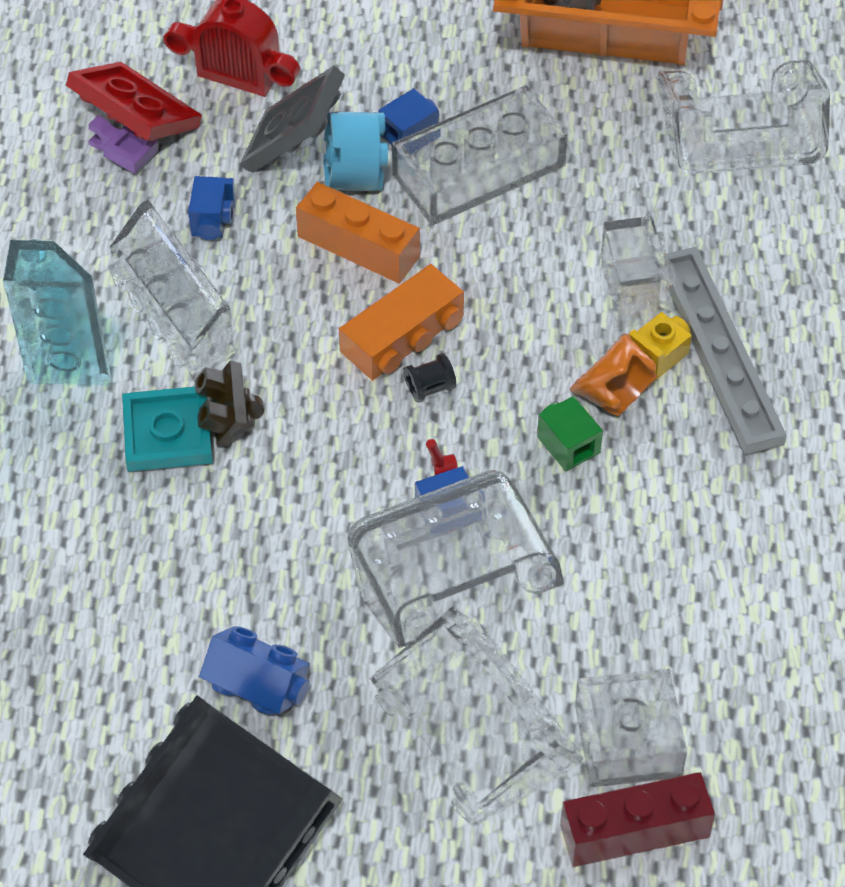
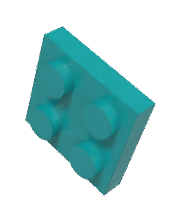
M195 386L122 393L127 472L213 464L210 430L199 428L197 417L199 408L208 400V397L198 395L195 392Z

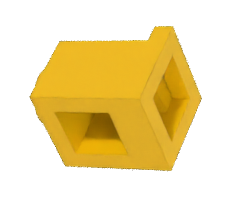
M661 311L638 331L633 329L628 333L632 341L636 342L641 350L646 352L649 358L655 362V373L657 374L655 380L660 378L690 352L692 334H690L688 324L679 316L669 318Z

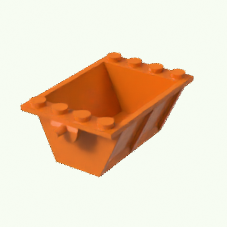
M494 0L493 12L520 14L522 47H537L598 54L599 56L606 57L615 56L685 65L689 34L716 37L719 10L722 11L723 0H601V3L595 6V10L551 6L544 4L543 0Z

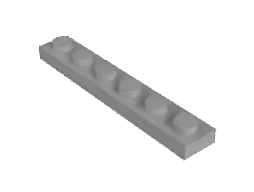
M697 246L659 255L657 266L681 318L685 320L690 328L692 342L744 454L747 455L785 445L787 435Z

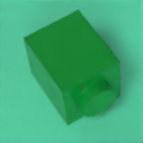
M575 396L560 403L554 402L538 414L537 438L565 472L601 453L603 430Z

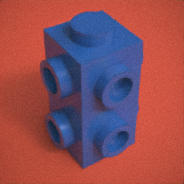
M239 626L230 627L213 635L199 678L212 683V688L215 691L227 696L238 695L251 701L252 707L257 711L269 715L281 714L303 701L309 688V680L306 679L310 663L297 658L298 654L296 651L283 645L275 644L271 646L257 639L258 636L255 632Z

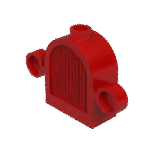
M215 0L197 27L174 22L163 36L164 44L173 53L187 55L190 51L194 52L198 77L266 97L274 83L284 87L293 85L301 71L299 63L292 55L279 52L278 32L271 18L260 7L248 0Z

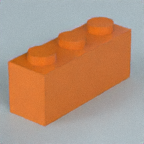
M316 182L296 206L297 234L299 238L400 284L420 258L419 227L322 183Z
M429 264L339 328L340 352L372 381L383 373L390 374L399 367L402 359L413 351L420 352L431 343L435 335L444 329L451 330L460 323L464 315V291L435 266Z

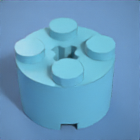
M328 112L326 116L328 124L324 129V141H327L326 154H323L325 185L337 191H382L383 169L380 167H386L388 163L387 143H380V136H384L385 131L384 113Z

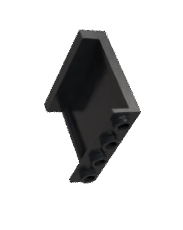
M196 695L191 703L185 704L178 711L173 722L174 728L163 742L157 743L150 750L145 760L146 767L136 781L128 783L120 792L117 798L118 806L108 820L98 824L92 831L88 839L89 846L83 855L100 864L129 887H282L343 798Z

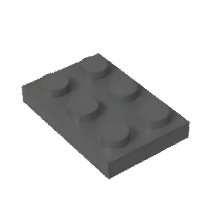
M333 65L266 109L240 165L250 172H254L264 165L270 167L286 151L289 153L294 152L305 139L310 136L312 138L318 137L328 124L326 116L329 109L336 104L341 96L339 88L345 74Z

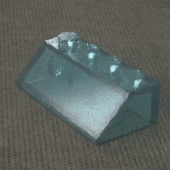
M37 239L10 240L3 283L27 382L33 384L110 386L111 374L92 275L54 241H41Z

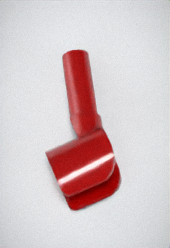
M429 439L426 442V447L432 457L430 460L434 467L435 475L458 468L455 454L442 455L434 439Z

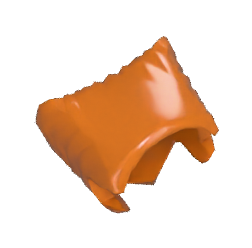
M623 333L598 362L575 381L570 387V391L589 399L590 402L602 407L610 414L619 416L656 379V365L653 359L649 358L646 352L642 351L640 346L632 341L629 334Z

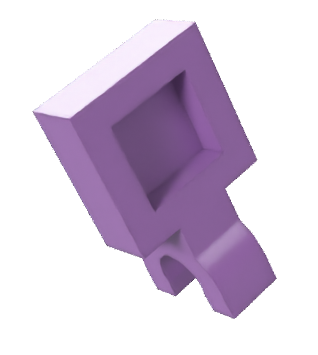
M99 115L89 123V130L96 133L89 139V145L103 151L104 157L134 174L158 152V140L145 141L139 139L126 126L119 130Z

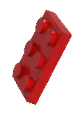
M121 61L76 70L68 74L65 86L79 94V98L84 102L93 104L104 111L109 119L120 122L131 129L139 139L154 141L158 138L179 135L182 132L199 128L202 114Z

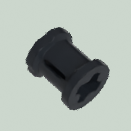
M445 353L436 355L435 360L416 367L409 365L403 368L406 385L415 401L424 399L425 394L442 388L447 390L456 388V376L451 362Z

